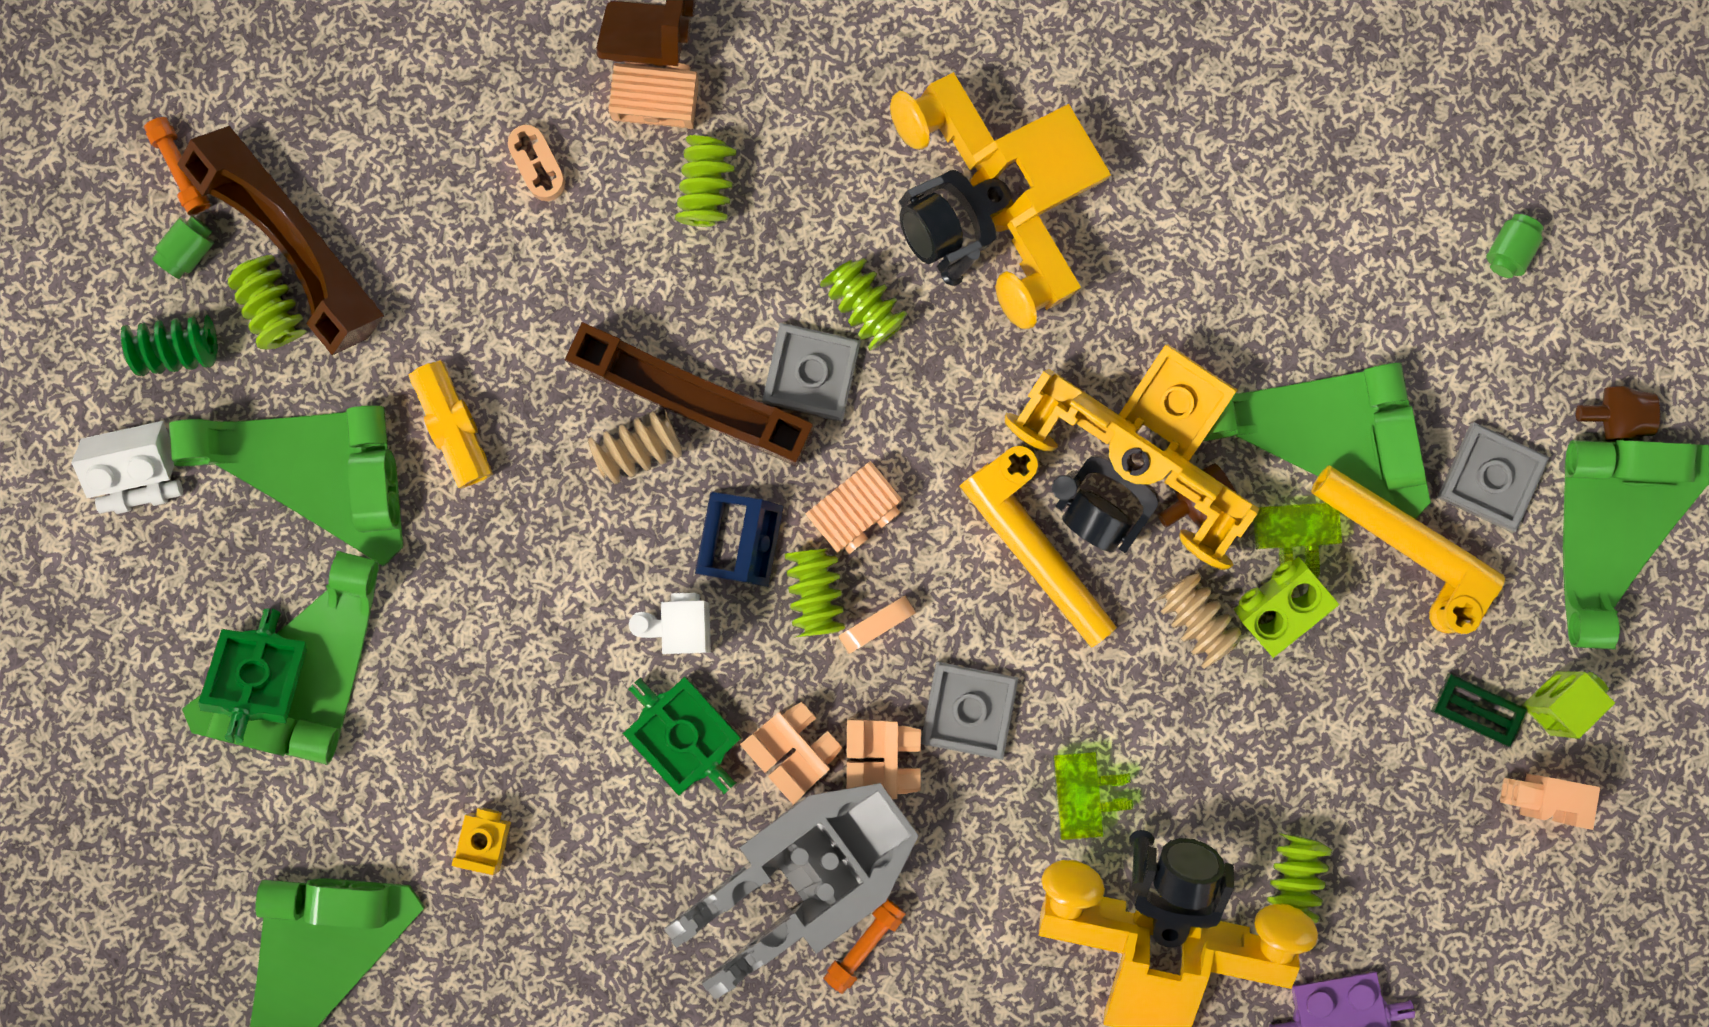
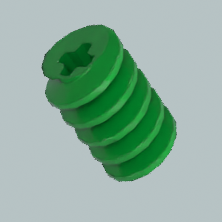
M208 315L205 316L204 327L199 326L194 316H189L187 329H183L178 318L172 319L170 331L166 330L161 320L155 322L154 333L151 334L144 322L138 324L136 336L133 335L129 325L121 327L120 338L124 358L131 371L137 376H145L149 371L154 374H162L166 368L171 372H178L182 369V366L188 370H194L198 367L199 363L202 367L210 368L216 362L218 352L217 334L213 321Z

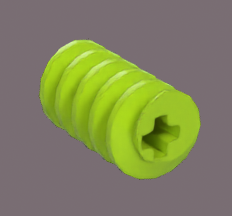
M689 135L686 137V142L691 147H687L683 155L690 163L684 164L681 169L682 174L688 179L682 180L679 184L680 191L686 195L677 199V206L683 212L677 213L675 220L689 226L712 227L715 225V222L728 220V215L717 210V207L730 204V198L719 194L720 189L732 188V182L722 178V173L733 172L735 167L724 162V157L735 156L737 151L727 146L724 141L716 138Z
M274 255L260 256L238 265L232 271L227 282L232 290H237L234 297L235 301L239 305H244L241 311L242 316L247 320H251L248 327L250 332L258 335L255 342L257 347L266 350L286 345L302 337L307 332L306 330H295L294 328L303 320L301 314L288 315L287 313L296 305V301L294 299L281 300L280 298L288 292V285L275 286L273 283L282 276L281 270H267V267L275 261Z
M865 258L854 262L850 260L827 275L821 281L820 286L827 287L833 285L828 293L831 300L843 298L838 306V310L841 313L853 311L848 320L850 326L864 324L858 336L861 340L874 337L868 346L869 351H872L899 331L907 312L905 310L895 314L891 312L897 299L895 297L885 301L881 299L887 286L885 284L875 288L871 286L877 273L875 271L864 275L861 273L867 262Z
M828 549L785 554L786 560L798 563L797 566L787 570L788 577L796 578L800 581L788 587L789 593L801 596V599L790 604L791 610L803 613L802 616L792 620V626L805 629L804 633L796 637L833 634L845 629L844 623L836 622L832 619L843 613V607L831 604V600L842 596L841 590L829 588L830 583L840 579V574L827 571V567L838 562V557L825 553Z
M1280 833L1281 836L1291 842L1290 845L1279 846L1276 849L1277 852L1287 858V862L1274 863L1273 868L1284 874V878L1270 880V885L1281 891V894L1267 897V902L1270 904H1288L1298 908L1308 915L1314 923H1317L1320 917L1310 911L1309 907L1321 906L1323 900L1313 894L1312 891L1324 889L1326 883L1317 878L1315 874L1329 871V866L1318 860V857L1332 855V849L1316 840Z

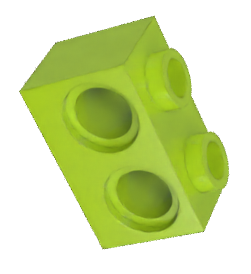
M1298 556L1295 560L1286 561L1278 566L1272 573V578L1263 586L1246 592L1239 600V605L1233 610L1246 628L1274 658L1340 604ZM1309 584L1308 590L1303 596L1298 598L1291 597L1292 591L1296 586ZM1276 611L1275 617L1271 622L1267 624L1258 623L1260 616L1264 612Z
M1556 671L1521 706L1527 709V712L1550 736L1580 739L1615 702L1606 694L1609 690L1608 686L1594 673Z

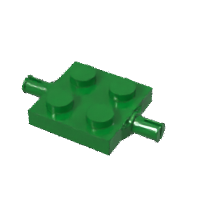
M270 608L263 610L258 630L240 632L221 629L198 704L200 711L225 714L231 717L227 733L225 734V739L231 743H234V739L236 744L243 742L248 721L265 720L284 724L287 722L307 652V646L305 641L286 639L275 633L281 616L280 612L272 609L271 613Z
M686 676L669 691L658 696L641 677L634 683L644 692L645 696L634 684L628 688V691L645 708H643L638 720L622 733L678 796L695 781L706 776L719 788L723 795L730 789L719 776L730 788L737 782L731 778L720 764L726 752L742 737Z

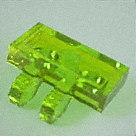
M1327 503L1258 507L1260 508L1259 512L1253 519L1256 550L1280 548L1279 563L1281 565L1286 561H1293V547H1305V564L1318 578L1320 575L1319 546L1342 544L1340 512Z
M1094 751L1053 755L1060 839L1104 837L1101 812L1133 809V801L1127 798L1100 801L1099 786H1123L1126 783H1131L1130 773L1098 775L1097 757Z

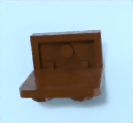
M666 0L665 6L623 1L608 2L596 46L597 57L615 62L625 61L678 67L683 43H689L691 19L688 17H694L696 0Z

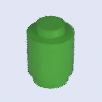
M1515 214L1511 220L1505 221L1486 255L1487 261L1491 264L1490 269L1504 278L1524 275L1543 241L1541 234L1544 227L1542 224L1524 214Z
M191 216L188 221L179 217L155 247L157 253L153 256L152 260L170 275L180 279L185 272L190 274L212 247L214 242L209 238V235L213 231L194 216Z

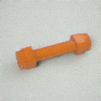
M158 117L147 122L144 125L146 135L151 145L160 149L181 191L177 194V197L182 207L185 208L189 216L197 215L209 209L211 204L208 196H202L177 165L181 154L174 140L178 136L167 117Z
M888 898L885 903L873 911L872 915L876 919L842 962L834 960L827 969L828 972L823 979L837 992L843 994L847 988L850 989L857 980L854 973L885 933L889 929L895 932L902 923L901 920L906 913Z

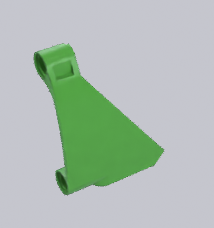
M1402 363L1375 366L1363 370L1364 372L1294 385L1235 393L1203 440L1209 441L1236 436L1316 476H1319L1330 465L1415 519L1431 503L1413 408L1409 404Z
M358 406L348 408L344 413L229 422L188 419L169 423L171 458L174 466L217 465L320 526L369 558L377 560L382 566H385L403 548L397 467L394 455L388 449L384 406Z
M1616 440L1615 442L1570 441L1565 457L1563 576L1568 636L1572 647L1616 649L1620 626L1617 616L1618 611L1614 608L1656 549L1709 485V445Z
M336 551L337 554L329 574V584L326 585L327 590L277 633L286 639L305 641L307 646V652L286 724L265 720L248 721L244 740L236 745L280 756L289 755L325 765L332 761L342 730L368 628L379 568L377 560ZM200 695L182 708L191 733L231 743L225 739L231 717L225 714L200 711L198 704Z
M328 878L312 879L306 883L262 880L256 895V915L258 918H263L250 1027H318L425 908L412 887L401 884Z

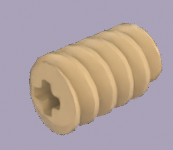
M666 409L664 420H661L654 411L650 412V426L648 427L639 418L634 419L633 433H630L623 424L619 425V439L617 440L608 431L603 432L604 445L599 446L592 437L588 438L591 453L604 480L605 476H607L614 484L620 483V469L631 478L636 476V463L645 471L651 470V456L663 465L667 462L666 450H669L676 458L682 457V447Z
M1196 573L1184 577L1159 595L1154 601L1166 598L1167 602L1161 613L1163 615L1172 612L1177 613L1171 627L1177 628L1186 625L1187 630L1181 637V640L1183 642L1192 639L1198 641L1191 653L1194 656L1206 652L1208 656L1201 664V667L1205 669L1237 646L1236 641L1242 631L1237 627L1225 630L1231 621V616L1229 614L1215 616L1221 607V603L1218 600L1205 603L1211 594V589L1209 587L1195 589L1201 580V576Z

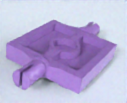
M1368 972L1293 985L1292 994L1295 1005L1293 1021L1274 1025L1270 1024L1269 1027H1391L1392 1021L1414 1019L1415 1011L1398 1012L1413 1009L1414 1006L1411 1000L1387 1005L1381 995L1377 972Z

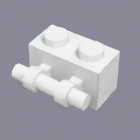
M163 421L86 437L80 440L71 463L86 498L110 494L95 499L96 509L99 514L114 511L116 514L130 512L134 506L151 503L153 506L168 503L170 498L183 495V487L180 480L164 482L170 480L174 462L171 458L170 437ZM145 485L147 486V487H142V488L133 489V490H129V491H128V489H131V488H136V487L145 486Z
M671 594V602H661V620H657L654 615L645 612L635 613L629 620V629L633 635L642 638L662 637V654L711 653L709 602L700 601V594Z

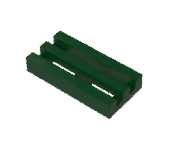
M1447 674L1444 680V687L1440 689L1437 696L1439 698L1436 704L1433 705L1431 712L1501 745L1511 747L1527 709L1457 676ZM1454 688L1462 689L1513 713L1512 720L1510 721L1452 694ZM1448 702L1506 728L1505 735L1447 709Z

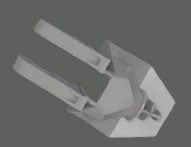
M881 783L809 795L804 800L797 802L761 832L739 848L749 863L673 920L664 930L677 948L695 936L699 930L717 916L734 907L736 903L764 883L767 885L771 882L770 877L777 868H780L803 901L793 909L789 908L786 910V914L702 981L706 991L716 1000L727 992L732 991L748 974L769 963L802 937L817 954L885 903L919 835Z

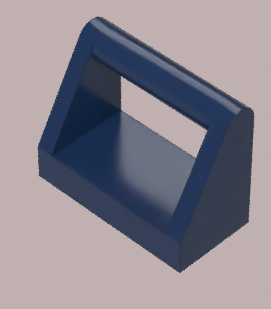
M710 492L695 574L769 587L784 506L763 499ZM724 504L746 508L734 572L712 568Z

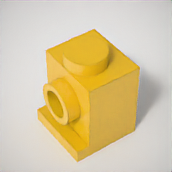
M477 808L476 814H466L452 866L489 875L498 873L501 868L511 822L501 820L502 812L487 808ZM476 833H483L487 837L488 842L485 848H478L474 844Z

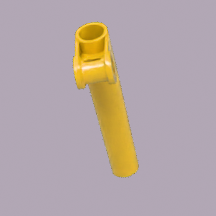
M1014 446L1006 450L990 464L987 463L959 487L1092 648L1108 637L1117 626L1013 495L1014 492L1032 479L1038 468L1037 458L1029 448ZM1016 454L1018 457L1027 455L1031 461L1026 465L1029 470L1027 475L1022 476L1019 472L1013 475L1009 473L1008 468L1012 465L1009 459L1011 455Z
M1330 465L1327 466L1315 480L1311 493L1445 581L1429 611L1430 622L1437 631L1469 634L1479 627L1492 601L1502 590L1505 576Z

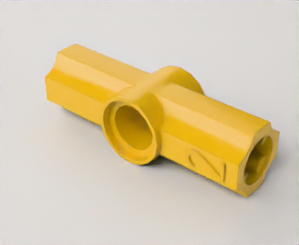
M439 360L427 363L408 374L410 382L425 411L424 422L436 447L442 450L458 488L462 489L472 486L492 476L491 466L476 437V433H478L474 419H470L472 415L463 399L460 400L444 362Z

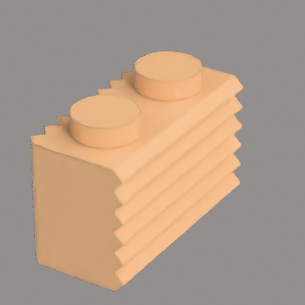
M614 63L609 114L613 121L694 129L699 79L697 72L690 71L691 67L689 65L679 63L678 67L666 66V68L649 67L650 64Z
M870 461L810 509L806 516L837 554L845 549L850 555L868 540L864 532L875 523H878L883 528L901 513L896 506L902 502V498Z

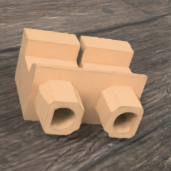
M803 702L791 707L784 714L781 711L778 712L740 744L764 773L792 748L796 749L768 775L771 781L793 805L830 770L828 764L834 760L842 749L841 744L829 731H826L812 745L800 734L816 719L815 715Z
M847 719V758H884V760H847L846 789L881 783L892 799H897V794L920 791V768H898V752H921V729L898 726L897 721Z
M1526 773L1525 781L1504 778L1500 803L1521 807L1519 815L1540 820H1546L1553 816L1552 821L1593 830L1600 787Z

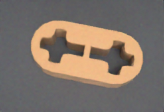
M522 125L515 128L508 137V148L527 187L541 201L557 199L565 189V178L546 139L539 129L532 125ZM524 136H528L531 141L538 139V142L533 145L538 158L532 161L525 150L517 151L522 146L520 139ZM543 166L548 176L556 175L557 178L551 181L553 186L551 190L546 191L543 186L536 188L535 185L540 182L536 168Z
M905 595L838 637L848 654L916 614V611Z

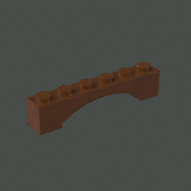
M227 126L192 138L177 165L202 196L211 194L235 208L259 227L278 247L295 271L307 296L311 317L306 324L333 356L368 339L384 317L383 313L234 130Z
M581 322L565 357V361L574 369L795 467L798 466L814 431V426L810 422L711 383L584 322Z

